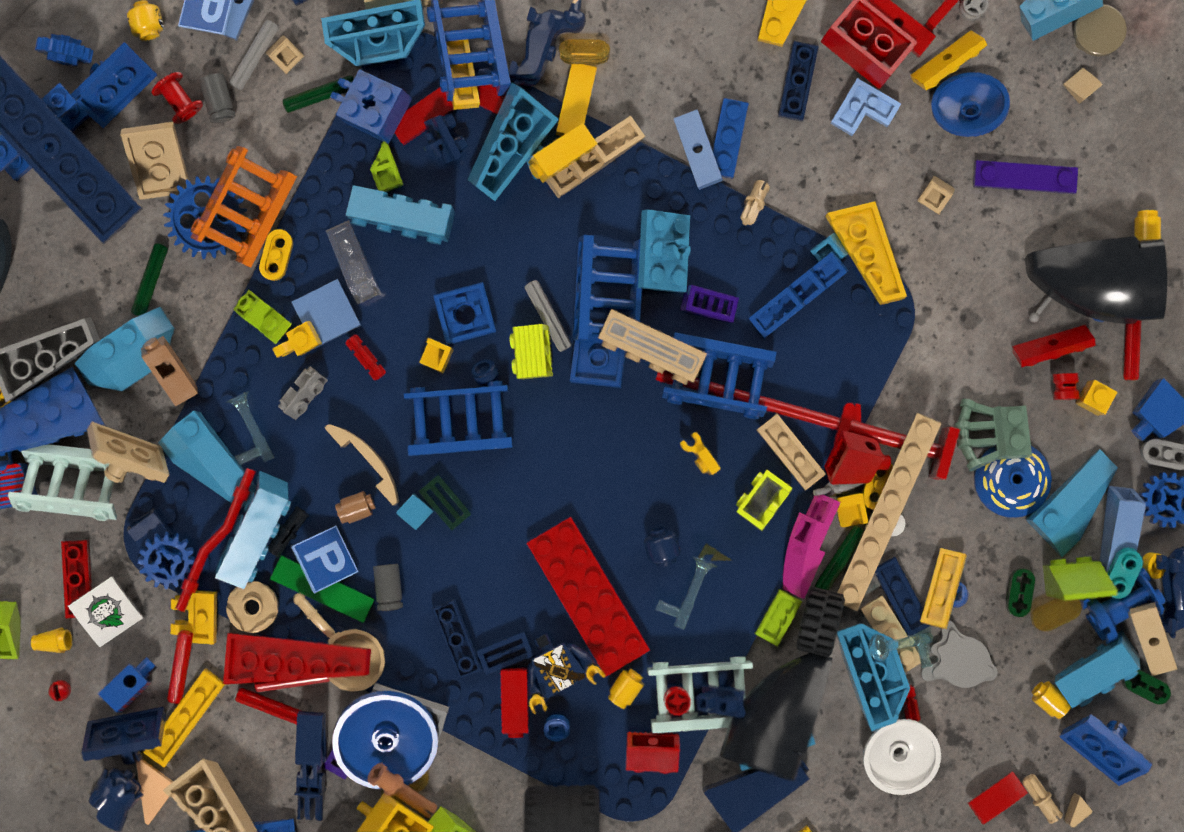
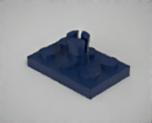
M164 707L88 721L81 750L83 760H100L104 757L120 754L124 764H135L133 755H135L136 760L139 762L143 757L142 750H151L162 745L166 719Z

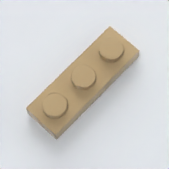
M775 414L757 429V432L804 490H807L825 475V472L778 414Z
M882 595L859 608L872 629L894 640L905 673L924 662Z

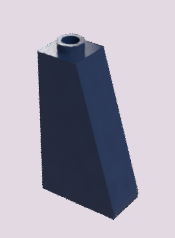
M801 759L794 781L784 780L751 769L707 785L702 790L732 832H739L810 780L806 775L809 769Z

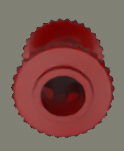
M174 72L165 76L152 89L153 96L163 95L176 114L172 119L174 124H181L191 119L203 107L201 100L192 102L179 84L183 77L180 72Z

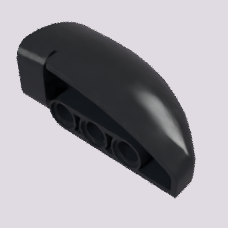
M1132 236L1088 241L1034 251L1025 257L1028 278L1053 300L1077 313L1090 318L1119 324H1134L1138 320H1159L1165 317L1167 260L1165 244L1162 239L1138 240L1137 237Z
M808 653L778 667L761 680L743 700L745 716L741 718L732 717L719 756L772 776L794 781L802 759L800 755L806 753L833 658Z

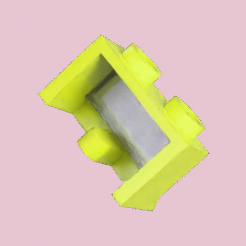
M768 470L764 474L761 472L757 474L751 483L754 486L753 490L749 495L744 493L736 503V506L739 507L736 512L761 531H763L792 491V487Z

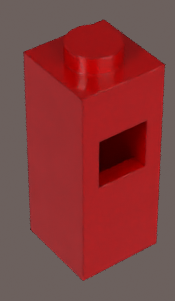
M527 668L501 669L502 734H508V738H522L523 733L529 732Z

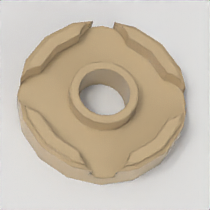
M259 581L248 582L245 589L236 587L230 593L226 606V613L230 622L237 629L251 633L267 629L275 621L279 612V601L275 592L268 585ZM249 600L258 602L259 611L256 614L247 612L246 604Z

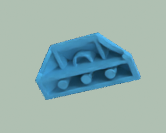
M412 0L321 18L325 44L357 67L407 58L425 27L421 0Z
M158 307L131 319L89 347L74 364L88 385L124 391L151 373L141 355V348H143L144 343L152 338L158 339L164 336L168 343L171 344L175 328L162 308Z
M861 623L838 631L837 637L841 654L858 703L870 730L874 731L896 723L909 693L910 686L894 640Z

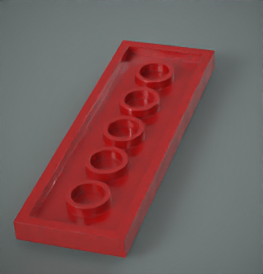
M571 517L527 542L532 554L606 677L650 651Z

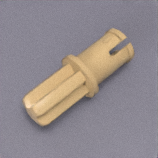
M762 180L754 183L750 195L744 201L745 207L740 216L744 225H753L759 211L763 210L765 206L764 199L770 187L766 183L762 190L761 188L764 183Z
M1030 774L1026 776L1022 784L1033 798V804L1040 808L1049 824L1057 822L1056 816L1061 819L1063 813L1051 799L1052 794L1045 790L1036 775Z

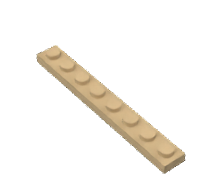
M917 412L837 592L844 594V606L858 611L942 424L941 422Z

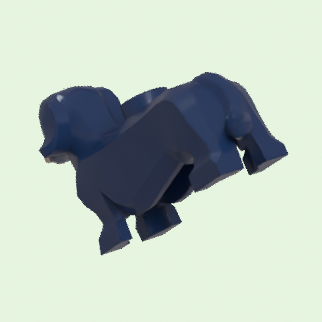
M573 0L569 10L564 12L549 9L543 13H537L535 8L530 7L527 21H530V29L526 38L525 59L520 67L517 65V62L511 61L508 70L511 83L517 86H534L539 83L548 62H553L555 59L557 47L554 46L557 36L566 32L580 33L585 27L586 18L585 14L581 11V0Z
M1184 546L1175 549L1168 557L1156 555V568L1165 570L1162 583L1166 609L1164 616L1160 615L1164 630L1174 639L1176 638V632L1184 628Z

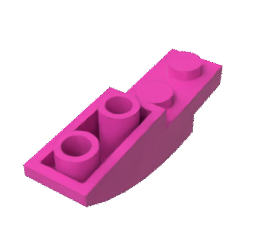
M825 495L814 496L806 515L799 512L786 551L783 572L784 590L805 599L825 554L824 551L819 549L841 502Z

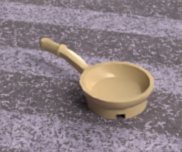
M295 594L293 597L295 605H298L307 615V619H311L330 638L328 644L371 648L369 675L329 678L330 682L338 688L350 692L362 691L374 685L382 675L385 665L384 650L378 640L368 632L357 629L335 633L334 629L319 615L318 610L313 608L303 594Z

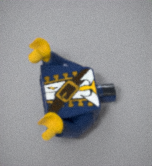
M545 633L534 639L540 654L532 657V663L527 667L529 706L534 714H536L534 708L537 704H542L544 711H546L547 705L544 700L586 678L593 684H596L593 680L594 675L599 673L604 678L605 674L597 667L587 651L573 643L566 644L564 641L554 646L548 633Z

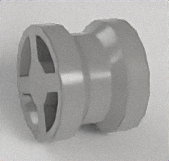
M962 0L959 6L960 14L967 20H977L988 8V0Z

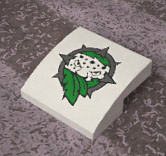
M114 576L68 606L99 647L144 618L131 598L127 597Z

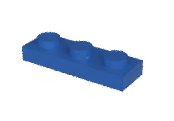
M727 98L723 99L713 153L721 176L733 179L749 103Z

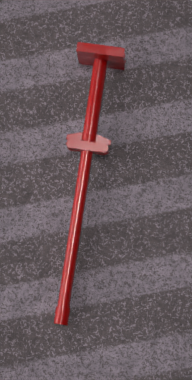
M664 370L663 374L658 372L656 381L673 385L672 377L674 374L667 370ZM695 378L694 382L688 381L686 385L683 384V387L698 391L700 378ZM710 381L708 394L723 398L725 385ZM735 388L733 400L748 403L750 392ZM760 395L759 405L767 406L766 411L837 430L833 442L834 446L842 431L876 439L879 444L897 449L902 448L907 437L905 434L862 423L861 405L855 403V406L852 403L845 404L839 418ZM951 426L942 428L938 444L933 443L927 457L933 458L929 478L936 480L947 479L960 429Z

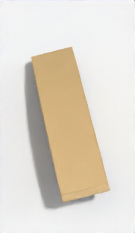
M629 116L595 138L597 145L591 152L546 182L557 198H560L645 138V135L633 118Z

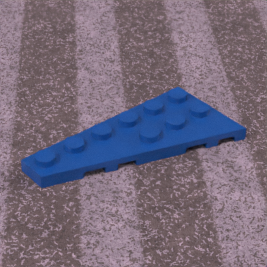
M73 367L0 408V456H4L6 452L17 449L23 451L58 442L60 438L71 435L75 437L85 435L91 422L106 426Z

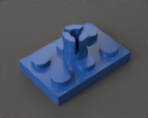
M125 42L105 61H99L100 66L97 63L93 64L90 69V76L71 94L78 102L77 105L102 128L118 115L157 76Z
M1090 714L1063 729L1059 737L1118 786L1148 773L1152 766L1140 752L1135 751L1124 742L1123 738L1127 735L1128 730L1122 723L1119 724L1116 730L1117 721H1109L1107 726H1105L1100 719Z

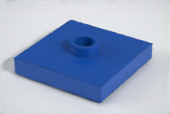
M592 333V335H589V339L585 341H575L570 382L622 388L626 351L617 347L614 352L601 346L603 340L598 338L600 333Z

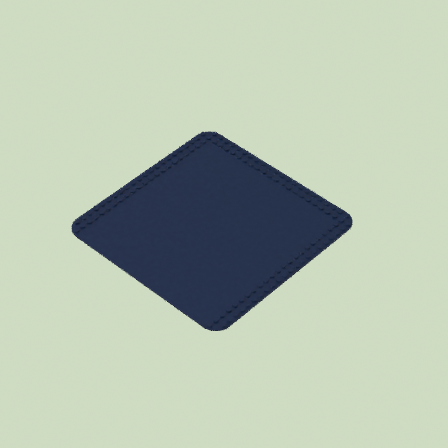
M421 32L407 58L365 65L360 69L403 89L412 98L407 110L440 88V77H443L436 38L425 32ZM486 62L473 63L475 76L488 75L493 71L492 65ZM519 86L559 119L562 101L533 86ZM480 106L478 108L457 109L450 113L456 121V127L449 130L452 138L462 136L468 145V148L461 153L462 157L457 160L444 163L441 156L436 158L432 149L427 152L424 151L423 146L428 144L424 134L428 133V130L404 146L395 133L389 142L390 150L404 186L386 193L390 197H393V194L412 198L415 203H418V200L421 199L432 201L441 209L443 204L452 205L455 216L448 242L442 241L441 245L433 244L426 241L427 237L417 235L416 239L402 236V231L392 229L391 233L376 230L377 225L368 223L366 227L351 224L352 220L346 216L352 187L354 185L378 190L370 169L383 141L346 124L339 117L335 116L277 229L289 233L293 239V248L285 275L276 281L266 279L260 273L259 261L242 294L244 296L248 290L252 291L292 325L275 344L233 311L196 382L198 394L186 401L175 424L193 411L201 412L245 471L248 468L256 471L252 480L256 487V477L259 471L288 482V501L291 504L286 515H281L277 523L284 524L295 509V506L300 507L310 516L296 534L298 536L295 540L292 539L281 556L283 555L298 562L291 548L293 545L337 526L358 570L357 573L339 582L375 598V601L365 622L362 623L307 596L305 598L315 610H318L319 615L334 629L335 633L357 629L368 632L378 640L384 650L385 665L382 675L376 681V684L448 706L449 710L442 731L546 785H553V787H558V785H566V787L571 785H594L599 790V812L610 818L634 822L653 817L665 809L673 800L709 729L663 733L679 734L678 772L662 774L654 771L636 773L626 770L627 733L629 731L632 733H652L651 719H656V715L659 714L656 675L649 676L647 668L653 667V663L668 662V666L730 662L731 657L747 656L757 636L754 633L776 593L783 585L786 551L799 512L806 515L814 498L813 490L825 488V485L830 482L824 465L834 448L833 442L837 430L778 414L825 472L822 478L807 490H804L757 432L759 427L777 413L766 411L764 417L759 416V419H750L744 417V413L687 402H682V404L669 403L666 398H662L664 387L672 388V385L656 381L658 372L649 368L650 362L640 359L638 363L625 357L622 388L571 383L570 375L575 340H573L578 237L592 235L594 236V243H597L599 246L632 248L633 242L639 240L641 236L642 210L648 209L690 215L689 246L691 251L688 256L687 286L695 285L739 297L734 322L730 323L681 311L684 292L642 288L640 323L672 338L676 332L775 351L777 353L773 367H768L764 371L761 396L839 418L845 404L852 403L855 406V403L861 405L862 423H866L913 330L915 307L912 295L902 280L907 295L906 298L880 305L848 254L841 259V262L849 271L764 338L749 320V317L818 263L811 250L827 237L767 206H764L763 210L759 211L753 225L742 224L740 216L744 210V201L747 196L720 182L699 190L691 167L642 142L635 144L621 156L560 198H557L547 182L542 183L540 178H533L528 164L525 162L497 200L494 201L468 181V177L497 116ZM586 114L584 125L594 139L612 128ZM559 120L538 146L541 145V147L545 148L562 137L556 135ZM279 239L276 243L278 248H282L285 245L284 239ZM596 256L593 258L592 268H595L596 271L631 274L632 258ZM272 264L269 268L270 272H276L278 265ZM338 279L361 326L301 356H297L295 351L285 357L277 358L273 348L289 341L286 333L302 324L292 301ZM537 280L568 335L572 346L560 352L550 336L553 376L517 379V374H514L512 371V360L515 359V350L510 346V334L513 333V327L544 324L525 290V286L528 283ZM595 281L594 284H591V294H594V297L630 299L631 284ZM483 282L496 333L446 345L433 295ZM697 294L694 295L692 306H695ZM704 296L702 309H705L707 296ZM714 298L712 307L713 312H715L718 299ZM724 300L721 314H726L728 301ZM468 305L459 307L456 312L457 320L463 324L472 322L475 317L473 308ZM593 307L590 310V320L593 323H605L611 308ZM612 309L629 317V310ZM358 335L363 341L362 345H366L378 360L377 365L381 364L385 369L386 373L382 378L377 381L373 380L368 374L370 371L368 369L365 370L353 355L355 353L354 350L350 351L346 346L345 342L351 336ZM428 338L449 346L454 350L444 373L419 363L427 346L426 341ZM717 358L714 360L711 382L725 385L729 366L727 359ZM481 360H492L499 372L497 381H502L503 386L508 385L509 392H501L504 433L507 434V437L513 438V448L408 456V445H414L416 430L413 399H404V393H410V388L425 387V392L487 387L479 386L471 375V369ZM742 362L739 365L736 389L750 392L754 373L752 364ZM701 365V367H700V370H699V372H698L696 378H700V376H701L702 365ZM311 366L328 381L324 385L323 390L309 403L307 410L295 420L278 407L281 403L279 400L290 387L296 391L300 389L294 382L304 369H308ZM684 387L682 388V390H684V391H689V392H694V393H697V392H698V391H695V390H692V389H688V388H684ZM490 393L475 394L478 435H481V439H491L493 421ZM465 395L449 396L452 437H455V441H466L465 436H468ZM439 397L424 398L426 438L429 439V443H440L439 438H442ZM330 424L343 428L355 434L372 447L384 461L393 477L399 497L398 504L393 506L376 487L383 478L352 443H349L345 448L341 447L324 427ZM694 432L701 437L703 445L721 468L713 475H709L708 472L703 474L694 462L698 459L695 454L684 451L680 446V442L684 440L688 446L692 447L695 441L691 434ZM164 450L163 453L169 472L168 478L165 483L145 479L126 516L124 524L125 548L130 560L138 570L143 566L137 563L138 557L142 556L139 553L140 548L127 532V527L152 509H155L173 533L169 538H173L177 533L179 534L180 542L187 539L188 544L186 548L193 547L194 551L190 556L196 559L199 549L223 525L232 504L175 465ZM768 470L792 487V491L763 531H761L736 512L739 509L736 503L744 493L749 495L753 490L754 486L751 483L759 472L764 474ZM768 481L746 512L757 519L778 490V487ZM362 491L366 495L371 494L376 506L372 510L373 515L351 524L348 522L342 524L335 504L340 503L341 499ZM413 494H416L433 510V513L417 530L396 514ZM243 507L242 509H240V512H239V514H238V517H239V515H241V514H242V515H245V514H246V512L244 511V508H245V507ZM571 517L650 651L607 677L603 678L599 673L595 674L593 680L596 684H593L586 678L544 700L547 705L546 711H544L542 704H537L534 708L536 714H534L529 706L530 698L528 694L529 732L523 733L522 738H508V734H502L501 669L488 675L485 674L483 669L482 672L458 680L430 608L455 598L476 651L525 631L534 656H536L540 652L534 639L548 633L554 646L563 641L566 644L573 643L587 651L597 667L600 668L527 545V542ZM236 522L232 531L208 555L197 581L199 584L197 590L217 592V614L229 619L226 613L228 597L237 586L215 578V572L229 537L234 538L235 536L233 531ZM663 526L666 530H672L676 533L681 552L676 558L675 563L658 567L655 563L648 560L644 540L651 534L650 530ZM271 537L269 538V540H268V542H267V544H266L267 546L269 545V543L272 541L273 538H271ZM167 545L168 547L176 549V547ZM156 549L151 552L149 561L157 555ZM267 551L264 560L259 559L255 566L258 570L253 581L266 584L275 592L279 601V612L275 621L267 629L256 634L266 637L328 644L330 638L311 619H307V615L298 605H295L293 597L298 592L270 579L280 557H276ZM163 555L162 561H166L167 564H169L170 566L171 560H167V558ZM182 560V563L177 564V572L183 567L184 560ZM399 564L403 608L391 611L377 610L379 603L376 601L373 566ZM179 579L178 587H175L173 583H169L168 588L181 594L183 581ZM249 600L246 604L247 612L256 614L259 611L258 602ZM454 635L452 637L453 643L460 644L461 637ZM519 639L484 653V657L487 658L519 645L523 641ZM523 648L487 663L488 667L517 657L527 651ZM532 657L505 668H527L532 663ZM633 669L643 677L641 681L644 683V686L632 704L622 709L608 699L609 690L623 670L629 671ZM733 670L718 671L720 687H731L734 681ZM708 672L692 673L695 712L698 713V716L708 715L707 712L699 711L697 708V696L702 694V686L709 685ZM682 673L666 674L667 690L673 686L683 688ZM374 685L365 689V691L372 693ZM555 714L566 717L570 723L568 737L559 742L549 740L544 734L545 720ZM672 714V718L682 717V715Z

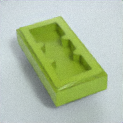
M779 589L754 634L778 647L802 601Z

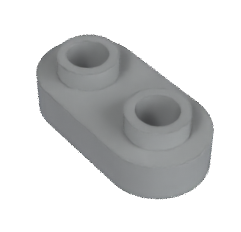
M1150 439L1141 446L1140 455L1147 464L1174 470H1184V444ZM1152 447L1157 451L1154 457L1149 453ZM1177 452L1180 453L1182 456L1180 462H1177L1175 460V454Z

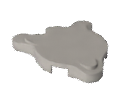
M950 620L947 629L940 628L941 639L930 647L931 653L937 656V661L923 667L921 670V677L925 681L943 679L961 688H970L984 681H992L996 678L998 672L997 668L992 664L987 648L980 641L961 634Z

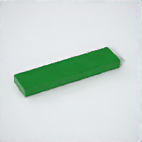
M283 555L280 557L270 578L362 623L365 622L375 601V598L340 582L313 593L300 564Z

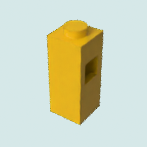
M581 123L534 154L528 161L530 171L535 178H540L542 183H544L591 152L596 147L597 142L584 123Z

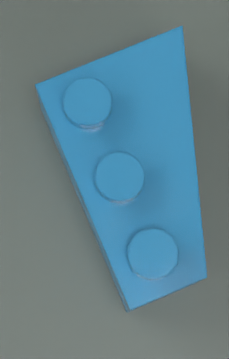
M1123 630L1117 633L1118 639L1107 646H1104V644L1096 647L1097 652L1085 659L1083 657L1055 676V684L1072 708L1077 705L1083 707L1093 700L1094 695L1100 692L1105 694L1115 688V683L1122 679L1125 681L1130 680L1138 674L1140 655Z

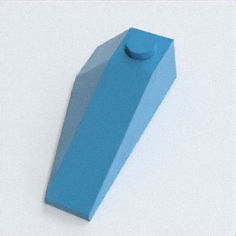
M193 411L175 424L158 443L175 465L232 503L234 499L232 494L235 487H239L245 471L201 412ZM252 482L248 491L255 493L257 487ZM247 501L243 502L241 509L245 507Z
M1098 449L1026 521L1063 557L1082 538L1118 467Z

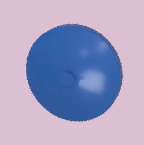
M377 691L357 698L342 711L335 724L333 733V751L342 771L355 782L368 788L380 790L383 789L368 783V775L376 764L383 763L388 771L393 774H399L403 778L404 783L409 785L419 779L429 769L434 761L438 747L437 727L431 713L415 698L396 691Z

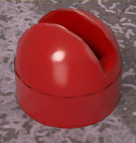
M58 680L50 685L48 694L54 701H63L70 696L71 687L66 681ZM55 685H58L60 698L57 697Z

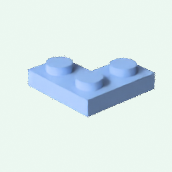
M857 78L830 124L851 136L854 135L865 115L888 127L901 103Z

